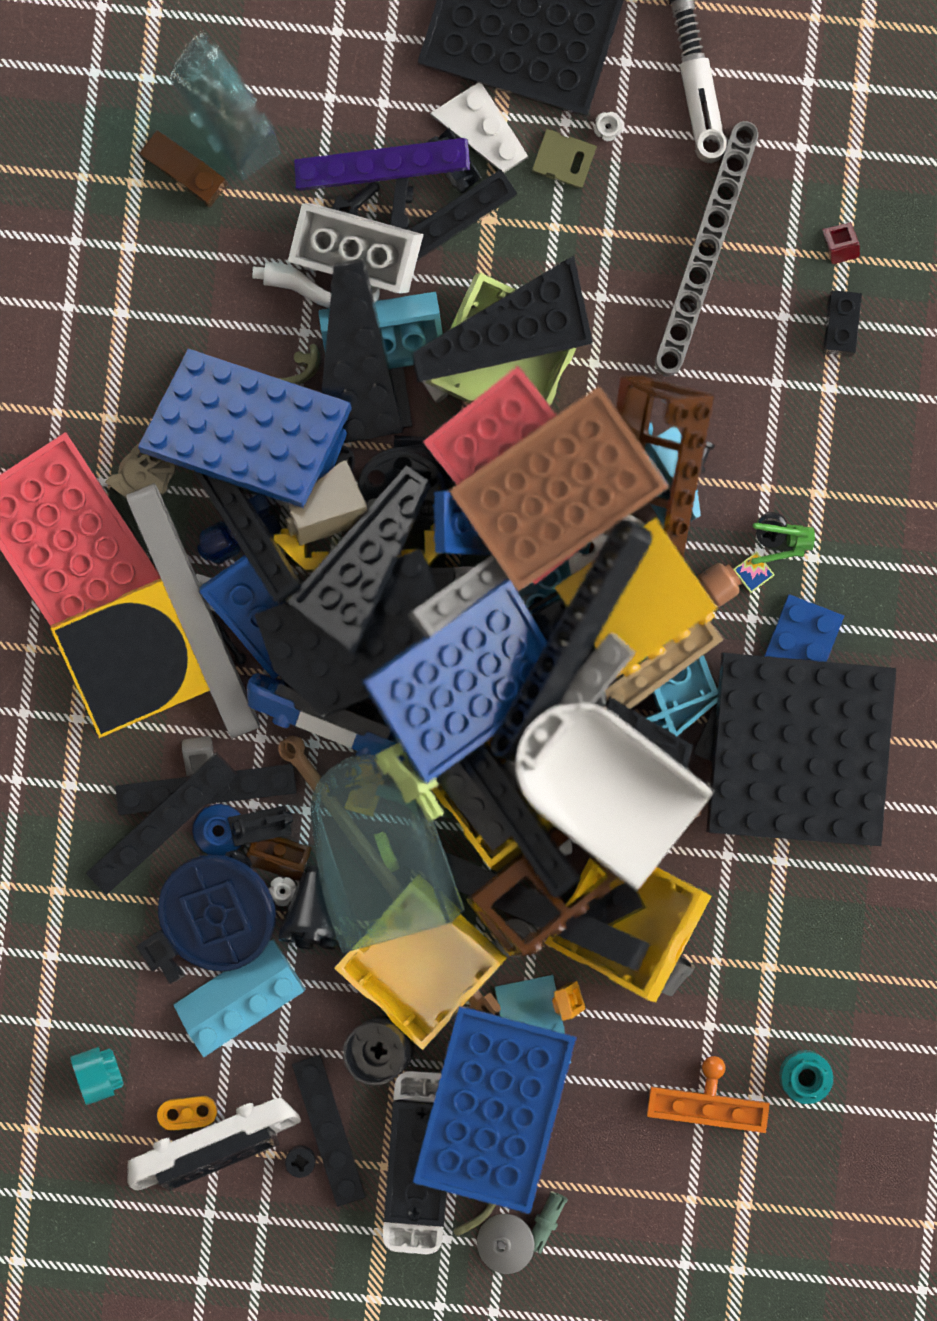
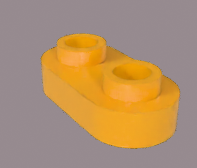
M207 1096L170 1099L159 1107L157 1119L159 1124L167 1130L206 1127L215 1120L218 1109L215 1101ZM204 1105L208 1108L206 1116L198 1114L197 1108ZM168 1110H177L178 1118L170 1119L168 1117Z

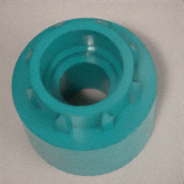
M99 1047L70 1056L86 1105L115 1096L114 1090L124 1085L113 1050L107 1049L100 1052Z
M799 1050L785 1058L780 1067L779 1080L783 1090L794 1101L802 1104H814L824 1099L830 1092L833 1085V1072L829 1063L818 1053L810 1050ZM804 1069H810L814 1073L813 1081L807 1085L800 1084L798 1080L800 1072Z

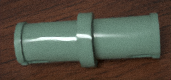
M554 1191L550 1192L541 1214H537L534 1219L536 1224L532 1234L535 1252L542 1253L551 1231L556 1230L558 1226L556 1221L565 1203L568 1201L566 1197L557 1192L556 1194Z

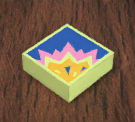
M755 552L733 569L750 593L774 576V573L766 563H751L752 559L761 557L758 552Z

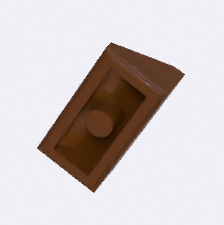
M278 837L250 843L246 856L250 859L253 867L300 881L312 847Z

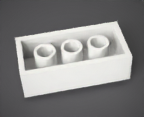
M302 203L288 262L333 274L335 263L365 258L372 286L396 293H408L423 234L317 204Z

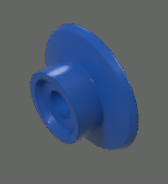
M213 804L204 808L197 815L193 824V837L197 846L208 855L225 856L229 851H237L241 845L234 846L228 817L241 814L235 808L226 804ZM216 825H221L224 828L222 836L214 834L213 830Z

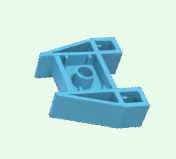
M704 655L651 693L658 712L645 718L678 736L717 703L718 688H716ZM648 656L639 663L641 664L643 661H645L648 658Z

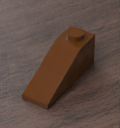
M158 130L139 153L209 208L228 185L224 177Z

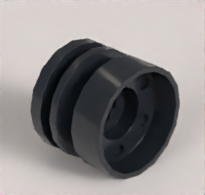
M388 1016L374 1017L356 1027L348 1035L343 1047V1060L348 1072L357 1081L366 1085H382L392 1081L410 1065L414 1055V1042L391 1022ZM381 1042L383 1043V1048L388 1049L384 1054H381V1049L376 1047Z

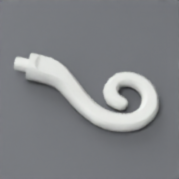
M266 262L265 267L253 266L252 278L264 279V285L294 290L307 299L330 308L331 293L316 285L296 268L277 262ZM371 285L374 302H376L379 298L380 290L379 287Z

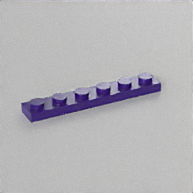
M466 138L294 159L296 189L299 191L470 170L469 146Z

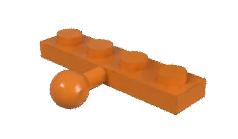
M710 1056L702 1064V1072L706 1077L704 1093L650 1086L647 1117L766 1133L770 1103L716 1095L718 1079L724 1075L726 1066L721 1058Z

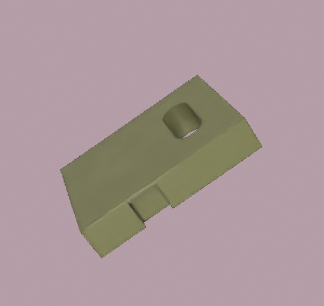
M546 129L532 172L582 189L597 146L570 136L568 138L562 136L561 133ZM577 153H581L584 158L579 172L573 174L570 171L573 160Z

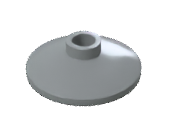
M498 1214L489 1218L481 1226L477 1237V1248L482 1261L490 1269L501 1274H512L522 1270L530 1262L534 1253V1238L530 1228L522 1219L511 1214ZM499 1240L503 1241L506 1245L504 1251L498 1247Z

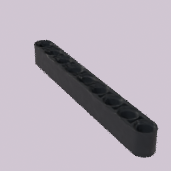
M626 518L619 520L614 525L493 736L491 752L495 756L517 764L519 745L526 730L541 714L560 704L652 542V534L649 529Z
M412 836L409 837L398 861L399 864L469 896L496 875ZM519 884L513 885L491 904L495 908L540 928L560 913L545 896ZM585 914L574 918L572 915L564 922L566 928L557 935L637 972L650 946L649 943Z

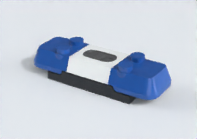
M255 673L248 682V706L272 716V722L280 727L289 728L290 724L357 750L356 756L372 762L373 758L378 759L376 757L378 753L399 743L376 706L362 702L323 717L283 679L281 681L278 679L273 680L268 675ZM403 755L398 757L400 762L405 760Z

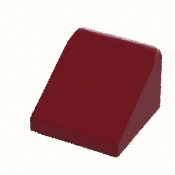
M851 222L822 229L832 264L860 257L859 241Z

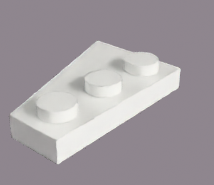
M481 83L475 84L430 113L438 122L440 121L447 128H450L458 138H466L468 145L496 169H501L503 173L528 158L527 153Z

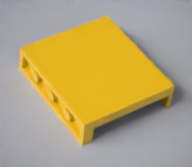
M656 517L643 526L651 531V545L594 643V646L598 648L609 633H615L635 652L634 656L616 678L622 673L625 677L630 676L641 668L638 663L647 656L650 660L655 659L666 651L663 647L671 640L675 643L680 642L691 634L688 630L696 623L703 626L716 617L713 612L717 610L718 606L713 603ZM594 560L555 586V589L567 606L570 604Z

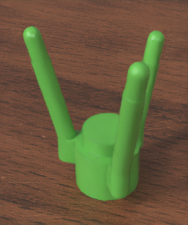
M759 519L757 523L753 524L755 529L787 534V546L793 547V550L754 558L751 560L752 564L765 563L793 556L804 557V551H812L814 548L815 531L813 527L787 524V527L761 524L758 523Z

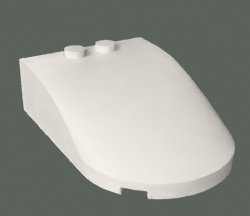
M589 703L559 705L541 714L526 730L517 753L518 779L526 798L533 807L635 891L641 887L713 793L710 788L615 714L600 706Z

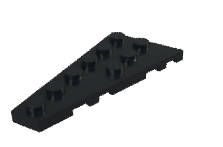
M574 255L412 352L411 356L417 383L593 344Z
M365 258L335 263L333 267L322 393L351 403L352 409L342 427L347 432L344 443L403 433L404 430Z
M405 466L287 601L294 609L352 654H354L431 487L426 479L408 466Z

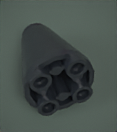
M315 865L306 867V872L300 878L280 926L279 941L295 943V947L301 949H313V944L319 945V947L324 949H337L338 928L333 883L329 868Z

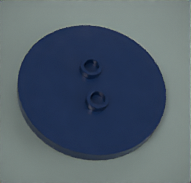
M203 855L181 864L164 883L158 901V918L161 929L182 958L195 966L207 970L231 971L248 965L264 951L272 938L275 928V905L267 885L249 866L227 856Z

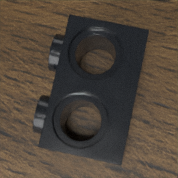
M837 290L830 292L828 296L823 354L852 357L856 353L862 293Z

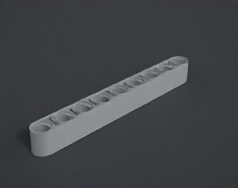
M742 121L736 124L729 137L655 359L656 370L663 376L675 375L679 372L684 362L758 140V130L751 122ZM742 130L750 133L752 141L746 144L741 143L737 140L736 133ZM732 158L740 160L742 169L738 172L729 170L727 161ZM722 186L729 187L733 192V197L729 200H723L718 196L717 189ZM717 214L723 218L724 225L720 228H713L708 222V217ZM704 242L712 244L715 250L714 254L711 256L702 255L699 252V245ZM694 270L701 271L705 276V282L699 285L692 283L689 273ZM690 298L695 302L696 309L690 313L684 312L680 308V301ZM680 326L686 331V338L676 341L671 337L670 330L673 327ZM666 354L673 355L677 360V366L673 369H666L661 363V357Z
M153 483L127 494L129 506L228 733L233 739L259 728L260 723L256 712L248 706L246 689L208 602L199 592V581L157 486Z

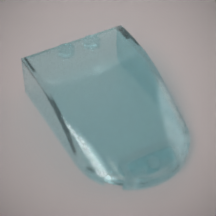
M201 32L190 41L175 63L171 72V82L192 110L188 115L198 129L204 127L210 135L206 138L209 145L216 153L221 150L241 179L244 180L281 153L275 131L266 115L261 113L258 116L252 107L256 100L215 44L213 43L209 46L207 41L210 39L204 32Z
M357 755L337 763L319 780L311 801V822L321 887L342 953L449 924L465 910L434 821L429 822L416 799L406 804L392 776L389 773L384 775L376 762L378 759L376 755Z

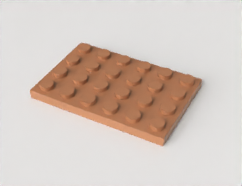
M598 386L451 489L450 493L516 589L520 591L610 529L619 520L624 519L669 488V485L602 388Z

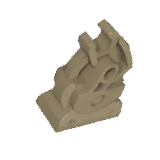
M137 444L122 460L118 474L111 475L105 481L107 485L125 498H127V494L153 483L157 486L161 496H164L169 489L167 487L169 480L172 478V475L176 474V464L146 454L138 458L141 452L138 448L139 444Z

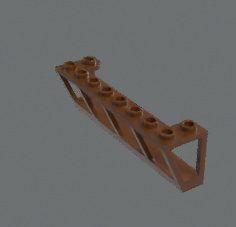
M643 375L621 377L615 409L644 451L646 443L678 451L669 500L654 497L647 503L667 509L663 530L682 558H684L714 395ZM656 389L668 391L682 396L673 397L663 392H660ZM655 397L666 402L664 410L665 422L672 427H683L680 443L649 434L648 430ZM614 526L605 531L603 534L609 536ZM592 541L590 543L589 553L593 551L595 546Z
M700 811L692 821L699 817L702 812ZM556 826L549 831L559 847L570 839ZM581 848L605 875L571 904L566 906L558 897L554 898L543 881L535 874L534 868L524 853H521L469 896L466 901L509 956L524 957L528 955L530 957L543 947L541 941L547 936L554 937L566 928L564 922L572 915L574 918L582 915L589 908L587 903L594 897L600 899L612 889L609 884L619 877ZM523 877H527L560 913L537 932H532L520 939L491 908V904ZM501 932H502V933L508 938V940L514 945L513 947L508 943V941H507V940L505 939V937L501 934Z

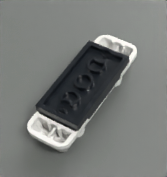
M406 1071L400 1074L395 1082L383 1224V1242L387 1248L395 1252L432 1254L441 1247L443 1241L446 1191L413 1183L441 1073Z
M281 1097L254 1107L253 1103L240 1106L236 1109L237 1115L173 1142L169 1138L157 1141L153 1144L154 1150L129 1160V1187L134 1190H142L159 1183L163 1188L172 1191L280 1145L276 1133L300 1123V1116Z

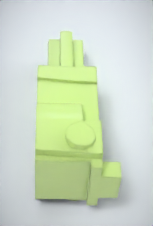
M399 743L376 755L378 758L376 762L384 775L389 773L392 776L406 804L416 799L429 822L444 814L430 791L439 785L435 778L429 783L422 782ZM401 755H403V757L405 758V760L402 762H400L398 759V757Z

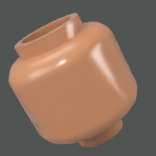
M715 563L697 577L706 593L718 607L739 594L738 586L742 584L736 572L729 564L724 566L721 563Z

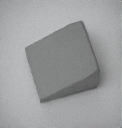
M211 736L182 741V753L187 776H191L214 755Z

